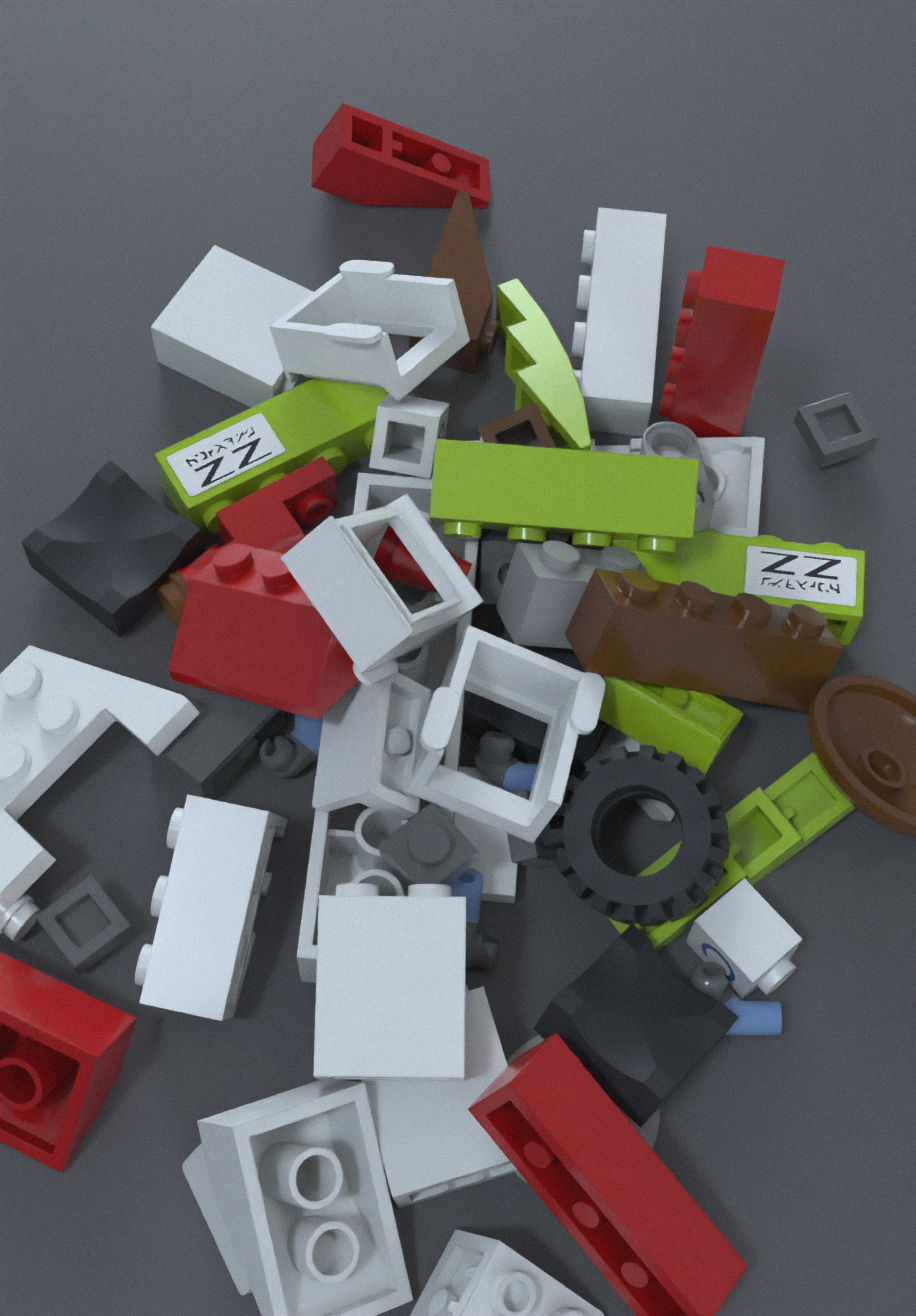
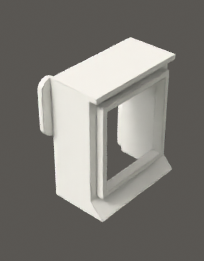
M351 260L343 263L339 267V274L269 326L287 380H292L297 375L303 374V377L383 387L397 401L404 398L470 341L454 279L393 274L395 272L393 263L367 260ZM388 333L424 338L396 361Z
M407 493L384 507L338 519L329 516L281 557V560L353 660L354 674L366 686H372L393 676L398 672V664L395 658L431 643L483 602L481 596ZM390 525L445 602L411 614L364 548V545Z
M468 625L446 664L447 669L441 687L437 688L432 695L419 736L422 745L421 752L405 792L533 843L562 804L578 735L590 734L595 729L605 692V682L596 673H583ZM463 689L548 724L529 800L439 764L449 742Z

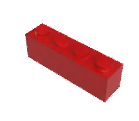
M708 245L703 270L689 269L681 308L685 309L680 311L658 416L670 418V422L680 423L688 427L697 438L740 436L775 315L785 260Z
M554 1033L516 1057L468 1108L469 1112L636 1316H715L748 1265L557 1033Z

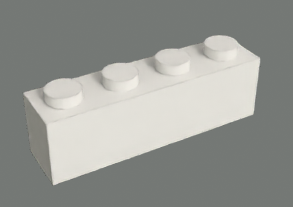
M598 207L595 231L584 230L581 264L591 265L590 276L580 275L576 310L587 311L586 323L575 322L571 357L582 358L581 370L573 371L584 399L589 431L643 436L647 429L653 399L667 214Z

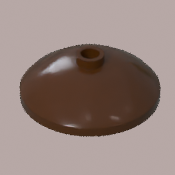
M848 674L829 680L811 700L807 715L811 744L822 770L843 797L864 815L895 832L916 837V695L889 681L868 675Z

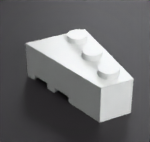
M187 794L184 809L177 807L174 810L167 833V847L175 849L169 876L161 875L159 877L151 902V915L159 917L153 945L145 944L143 946L135 971V984L143 986L139 1003L219 1021L234 1018L256 938V933L252 931L260 895H268L272 880V873L266 872L273 837L283 838L288 819L269 811Z

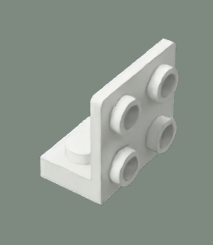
M455 1229L410 1316H604V1314L500 1240Z

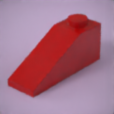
M342 103L313 143L311 187L360 205L452 208L456 194L460 190L469 193L473 209H485L490 203L489 160Z

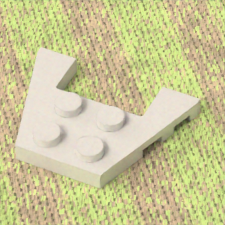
M31 645L0 674V896L13 905L56 861L18 823V819L115 721H118L156 756H159L200 714L185 696Z

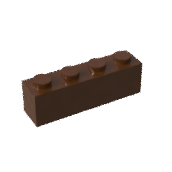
M595 568L565 632L585 672L808 711L811 700L822 686L825 685L844 650L827 627V619L820 612L809 606L794 604L789 608L769 604L749 593H739L736 597L712 592L705 586L692 581H683L680 585L657 581L649 575L633 569H625L622 573Z

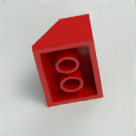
M235 543L219 550L213 556L212 561L190 579L168 668L172 680L318 720L359 681L353 671V660L281 560V557L284 555L283 553Z
M0 952V1142L62 1173L71 1162L119 1076L137 1018Z

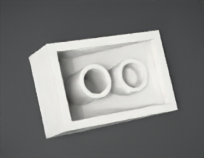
M321 1079L197 1121L212 1192L262 1316H377L413 1300L365 1082Z

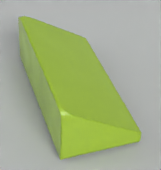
M605 675L603 679L605 682V692L598 718L643 745L655 746L658 753L668 755L669 751L683 756L689 766L692 768L697 766L705 775L737 727L743 713L712 694Z

